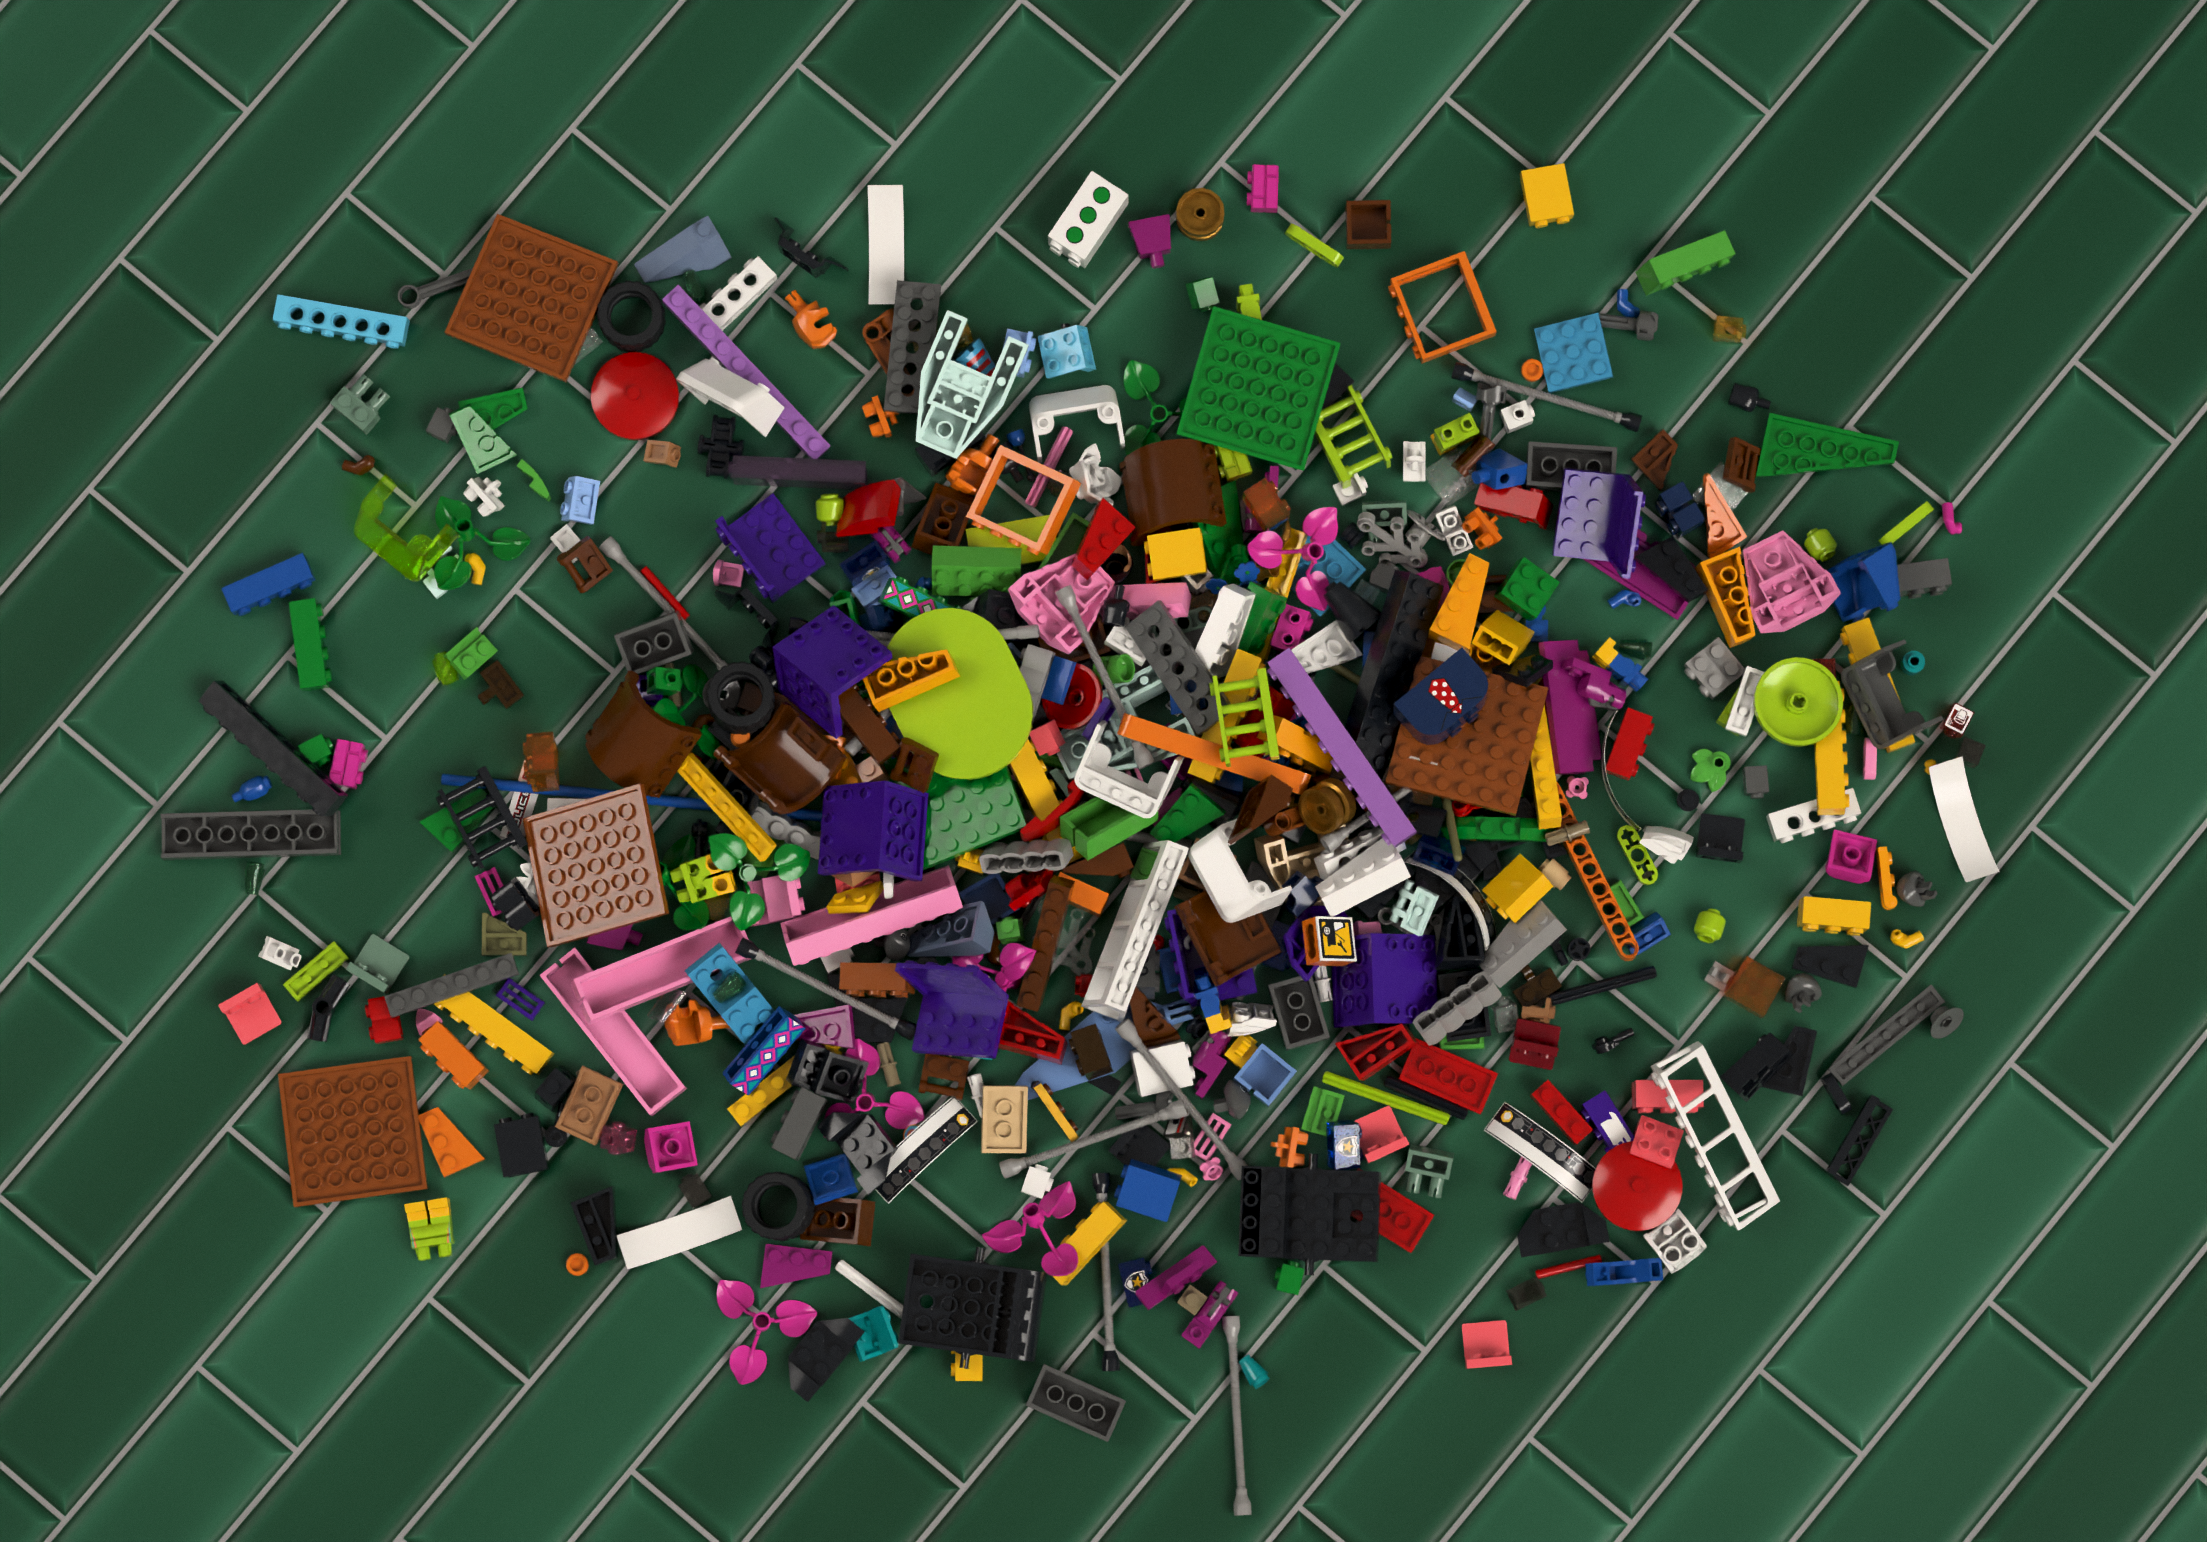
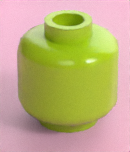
M836 493L822 494L821 498L817 499L815 503L816 518L824 522L825 526H835L842 517L844 500L838 497Z
M1814 528L1807 533L1804 546L1811 557L1824 562L1835 555L1837 543L1827 529L1818 530V528Z
M1710 908L1708 911H1702L1698 914L1694 932L1699 940L1713 943L1722 937L1726 920L1720 915V911Z

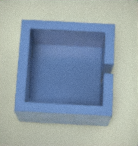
M1262 1043L1237 1073L1234 1080L1246 1088L1248 1092L1253 1089L1255 1091L1253 1096L1269 1107L1297 1071Z

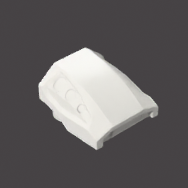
M1645 826L1642 830L1644 835L1639 843L1655 854L1661 855L1668 862L1675 864L1678 859L1682 860L1692 845L1694 837L1672 828Z
M1233 1002L1231 1008H1229L1232 1027L1227 1028L1226 1032L1228 1037L1243 1036L1276 1026L1277 1020L1274 1019L1272 1012L1273 1005Z
M1679 1209L1667 1221L1643 1235L1671 1274L1682 1269L1707 1247Z

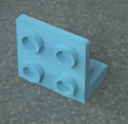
M1074 325L1038 336L1046 378L1050 379L1078 370L1087 372L1096 370L1087 327Z

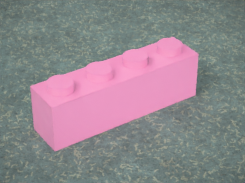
M1186 582L1122 585L1125 586L1123 599L1127 600L1130 604L1126 615L1129 620H1134L1158 600L1163 602L1173 618L1188 617L1192 595ZM1116 585L1113 586L1107 598H1114ZM1104 605L1101 607V609H1100V611H1099L1100 614H1101V616H1102V618H1103V612H1104V610H1103Z

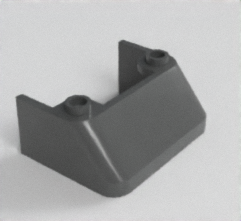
M1905 639L1883 647L1848 666L1841 673V679L1871 743L1877 749L1889 747L1943 720V717L1940 716L1925 722L1923 716L1917 711H1911L1906 714L1887 675L1896 666L1892 651L1905 645Z

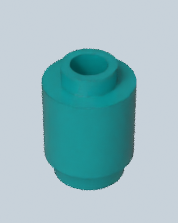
M1918 651L1906 653L1900 661V668L1907 675H1916L1925 666V658ZM1910 660H1915L1917 665H1912Z

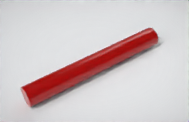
M645 566L640 572L675 611L679 610L681 617L686 620L690 614L654 573Z
M1599 1254L1536 1270L1535 1275L1537 1279L1584 1268L1586 1267L1585 1264L1602 1263V1259Z

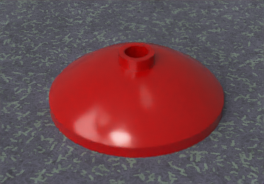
M1076 663L1064 704L1061 705L1042 698V705L1046 716L1050 721L1055 719L1057 726L1063 729L1075 730L1086 726L1102 702L1101 682L1092 669Z

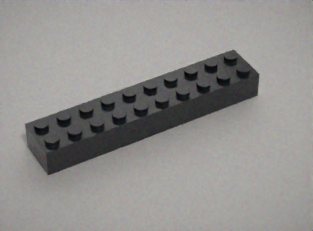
M1399 570L1394 571L1345 725V729L1381 781L1401 723L1393 714L1394 703L1410 690L1415 667L1423 654L1429 629L1432 626L1444 588L1443 585L1419 575ZM1332 766L1329 778H1335L1343 782V779L1346 778L1343 772L1340 770L1337 773Z

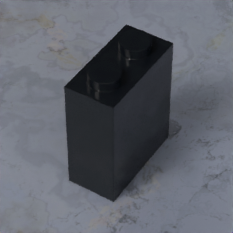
M534 1113L520 1115L521 1119L512 1121V1117L499 1119V1124H494L504 1178L550 1170L541 1120L539 1116H534Z

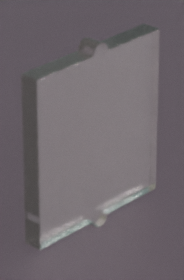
M676 989L663 994L656 1001V1004L647 1016L664 1023L672 1011L676 1009L685 993Z

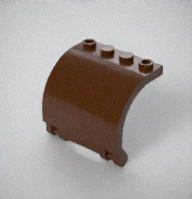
M1194 439L1164 440L1133 451L1124 457L1125 460L1119 464L1120 472L1123 473L1121 481L1125 488L1129 520L1136 527L1132 531L1130 538L1132 546L1143 545L1147 535L1174 524L1199 522L1219 527L1227 524L1214 445Z
M628 671L625 675V681L619 684L616 693L600 717L593 723V729H590L585 735L587 740L585 745L593 762L612 781L623 788L644 784L646 796L659 798L702 734L698 728L676 724L656 713L644 701L636 686L639 675L634 671Z
M788 702L781 703L769 724L751 742L732 751H728L724 746H720L713 754L718 760H722L724 766L743 781L764 803L767 802L771 810L779 815L795 812L813 801L831 783L847 759L846 755Z
M1207 891L1174 906L1215 987L1282 952L1262 912L1234 923L1226 922L1220 917Z

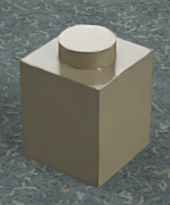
M1189 1285L1177 1301V1304L1195 1316L1208 1297L1192 1285Z

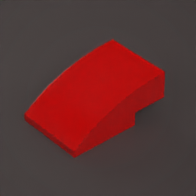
M893 479L872 483L855 489L842 498L844 500L842 517L837 524L836 536L878 533V528L895 526L901 488Z

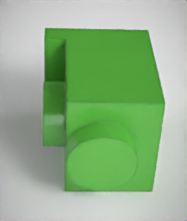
M1010 916L1003 918L1000 922H996L998 940L1002 944L1025 941L1022 918L1015 919V917Z

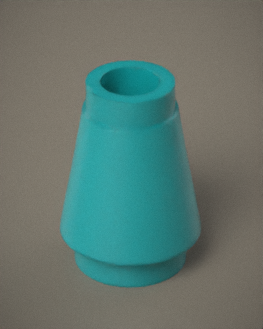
M1246 1355L1238 1362L1249 1385H1253L1255 1389L1261 1387L1270 1379L1267 1375L1268 1372L1250 1355Z

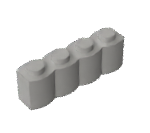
M1028 644L1027 648L1022 649L1020 660L1022 661L1020 671L1028 685L1033 701V726L1055 653Z
M760 802L752 818L769 836L778 840H784L787 844L798 845L809 851L810 857L819 860L821 832L812 831L808 825L799 821H793L786 814L779 815L765 803Z
M1063 838L1054 839L1050 842L1046 840H1034L1030 843L1014 841L1009 844L994 842L987 845L979 860L982 872L987 874H997L1002 871L1017 873L1022 870L1037 872L1044 868L1056 871L1065 868L1074 854L1071 841Z
M1483 971L1473 976L1468 984L1456 988L1449 997L1436 1002L1431 1010L1419 1014L1412 1023L1426 1043L1431 1046L1440 1042L1447 1033L1457 1030L1465 1020L1478 1015L1484 1007L1495 1003L1502 993L1488 973Z

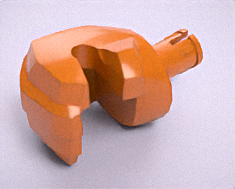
M796 290L792 291V294H788L785 300L797 312L792 320L796 333L812 349L826 347L836 337V327L829 323L821 328H816L814 324L829 314L827 307L820 308L817 301L807 305Z
M987 434L979 450L973 448L964 450L945 475L950 482V486L957 491L976 496L993 461L990 456L1000 440L991 434Z
M690 999L686 1008H680L679 1004L671 1005L668 1008L667 1016L664 1018L668 1036L675 1046L706 1042L712 1038L713 1030L730 1029V1026L721 1016L711 1017L709 1009L701 1006L695 999Z

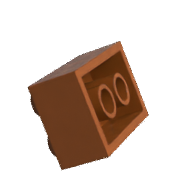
M840 962L839 989L846 991V995L864 997V993H868V995L873 997H886V993H889L890 996L896 998H908V994H915V988L895 971L897 963Z

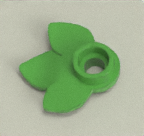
M1708 749L1696 751L1692 754V757L1698 764L1692 769L1690 779L1694 782L1708 781L1711 792L1719 790L1726 782V771L1731 765L1729 755L1722 751L1713 753ZM1718 758L1723 760V765L1721 767L1717 766L1715 763L1716 759Z

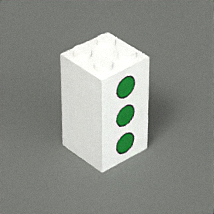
M1091 171L1049 233L1048 245L1051 246L1049 249L1059 256L1063 254L1068 257V262L1073 266L1086 268L1127 207L1128 194Z

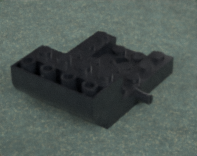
M1309 1154V1167L1303 1169L1242 1166L1238 1256L1299 1259L1305 1262L1304 1275L1314 1276V1262L1320 1260L1378 1262L1381 1172L1323 1170L1318 1168V1154ZM1355 1210H1360L1363 1214V1219L1359 1223H1354L1351 1219V1214Z
M976 1247L975 1259L971 1261L911 1254L898 1343L955 1351L961 1354L959 1368L969 1369L970 1356L976 1354L1036 1362L1048 1274L1041 1271L990 1265L983 1261L985 1248L982 1247L981 1251L980 1247ZM925 1295H930L933 1298V1305L930 1308H924L921 1305V1299Z

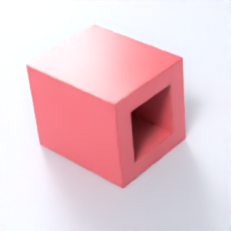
M1055 719L1032 729L1030 732V737L1039 756L1046 753L1048 756L1060 752L1059 747L1066 743Z

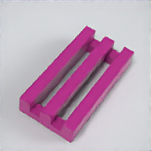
M493 867L482 874L476 875L475 879L492 916L495 917L503 912L495 910L481 880L483 878L486 879L492 894L496 890L489 875H494L499 888L504 886L496 868Z

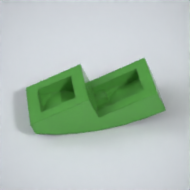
M521 459L517 467L533 480L529 487L549 502L551 496L544 482L536 471Z

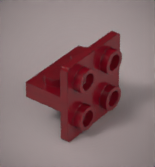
M1518 1018L1509 1061L1552 1070L1555 1056L1557 1057L1561 1027Z

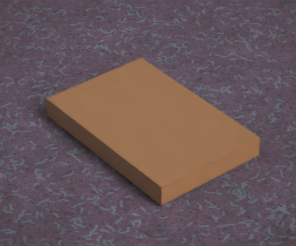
M582 1066L555 1127L592 1145H597L623 1084L586 1066Z

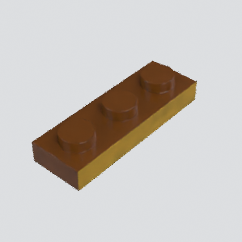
M1039 1081L1031 1085L1068 1139L1073 1142L1079 1138L1076 1134V1131L1079 1129L1072 1119L1066 1120L1063 1115L1066 1111L1059 1101L1055 1103L1050 1097L1053 1092L1046 1083L1042 1085Z

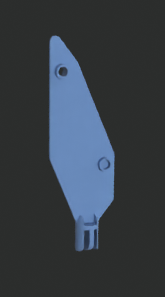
M1184 999L1165 1005L1152 1002L1171 1025L1194 1019L1193 1014L1171 1019L1192 1011L1190 1005L1182 1006L1188 1003ZM1129 1004L1124 1020L1129 1018L1133 1023ZM1093 1011L1070 1032L1096 1023L1114 1071L1109 1074L1116 1073L1131 1060L1129 1051L1136 1050V1048L1130 1042L1121 1038L1115 1030L1121 1023L1120 1021ZM1070 1032L1064 1037L1068 1045L1062 1065L1038 1059L1023 1072L1015 1084L1028 1086V1100L1039 1097L1031 1086L1037 1081L1042 1085L1046 1083L1052 1092L1088 1081L1085 1075L1081 1076V1073H1079L1075 1061L1079 1057L1072 1052L1068 1040L1072 1038Z

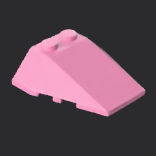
M1780 531L1743 550L1752 617L1760 633L1785 632L1825 612L1841 594L1832 575L1822 568L1813 557H1810L1784 531Z
M1076 554L1063 558L1051 565H1046L1036 571L1026 573L1008 588L1017 613L1029 625L1038 624L1040 637L1047 645L1066 654H1070L1083 642V639L1076 628L1077 626H1075L1076 623H1074L1072 616L1060 604L1055 592L1071 585L1076 595L1079 616H1081L1085 624L1084 626H1086L1085 629L1089 632L1101 607L1104 605V601L1115 584V581L1101 566L1086 580L1071 566Z

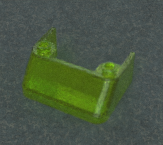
M384 474L363 499L355 522L354 534L361 542L404 577L416 582L427 574L458 535L450 525L446 524L433 540L424 534H419L407 543L377 519L383 511V502L397 487L393 480Z

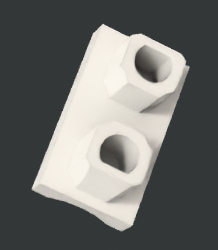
M1403 441V482H1425L1426 442Z
M477 477L475 479L471 478L467 482L469 486L463 494L471 502L475 501L478 496L482 499L483 503L477 508L482 516L485 517L495 511H500L505 506L498 499L502 495L498 489L501 485L498 479L492 482L488 477L484 480Z
M266 936L265 945L258 957L288 970H291L292 967H297L302 956L298 954L299 949Z

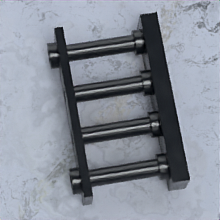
M486 766L476 770L478 775L472 781L447 794L441 789L437 791L439 796L435 797L441 809L446 808L470 852V855L467 857L473 868L477 866L479 870L484 868L483 860L511 845H516L519 849L528 844ZM479 786L481 788L485 787L488 792L485 799L455 814L449 802ZM489 806L496 807L499 813L496 815L497 818L466 834L460 823L461 821ZM499 826L507 827L509 831L507 838L479 853L476 852L471 841Z

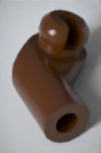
M371 455L364 456L357 463L345 459L342 470L359 476L364 475L373 469L375 459Z
M711 714L699 715L691 727L701 730L702 726L713 724L714 718Z
M994 931L991 951L986 953L991 964L999 966L1001 965L1000 951L998 949L1000 941L998 940L997 932Z

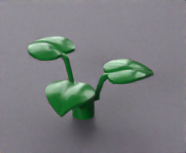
M1130 360L1125 368L1124 388L1127 394L1135 400H1140L1145 395L1153 406L1150 411L1153 421L1148 430L1145 426L1138 424L1131 426L1125 432L1124 449L1126 456L1143 446L1161 441L1157 433L1151 432L1156 422H1163L1167 416H1180V422L1186 398L1180 401V412L1167 411L1165 406L1156 405L1150 393L1156 391L1159 386V374L1152 366Z
M440 496L435 511L436 524L443 533L452 534L455 531L457 532L459 538V558L446 556L437 562L434 576L438 588L441 590L457 589L469 580L472 573L471 565L468 562L462 561L464 541H471L475 535H478L487 544L494 546L493 553L497 558L509 561L522 554L530 543V537L518 529L504 527L496 530L493 533L494 541H490L479 532L478 528L473 527L471 522L472 513L467 504Z
M695 664L685 666L681 674L684 686L690 692H693L692 697L679 710L676 704L667 698L658 701L653 708L656 713L665 719L685 726V721L680 714L697 698V695L703 698V689L709 680L705 672ZM704 725L701 727L702 736L697 741V745L705 754L717 761L713 754L718 747L723 746V743L707 730L710 727L709 725Z
M727 833L714 834L708 837L713 864L723 871L734 869L736 878L742 880V885L746 889V893L743 891L734 892L729 902L731 919L741 931L758 922L765 911V903L762 897L756 893L750 894L751 889L748 885V882L755 878L757 871L778 870V876L781 880L793 881L805 873L810 863L811 855L809 851L795 844H783L776 849L773 855V861L776 866L754 867L741 860L747 854V846L740 837Z
M691 834L675 842L666 851L663 862H659L663 885L669 887L678 901L677 892L670 883V871L679 867L681 863L694 859V847L696 844ZM704 900L695 903L691 901L681 902L682 906L674 912L673 920L675 925L684 931L702 929L707 925L710 916L709 908Z

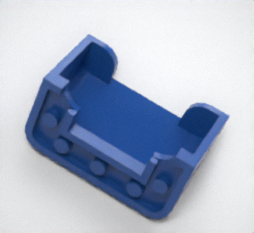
M1892 542L1856 553L1827 570L1832 575L1841 592L1839 597L1833 602V605L1843 622L1848 620L1856 622L1864 617L1863 613L1876 607H1880L1881 610L1886 609L1888 612L1899 606L1897 602L1901 599L1896 549Z

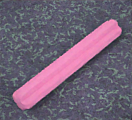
M1065 426L1061 428L1043 465L1055 470L1073 434L1070 428ZM1040 473L1038 474L1025 500L1027 505L1031 507L1037 506L1050 478Z

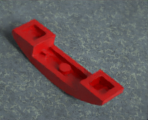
M1075 778L1067 785L1069 796L1043 821L1035 816L1020 830L1021 839L1024 842L1037 839L1053 831L1060 825V817L1078 806L1085 791L1076 786Z

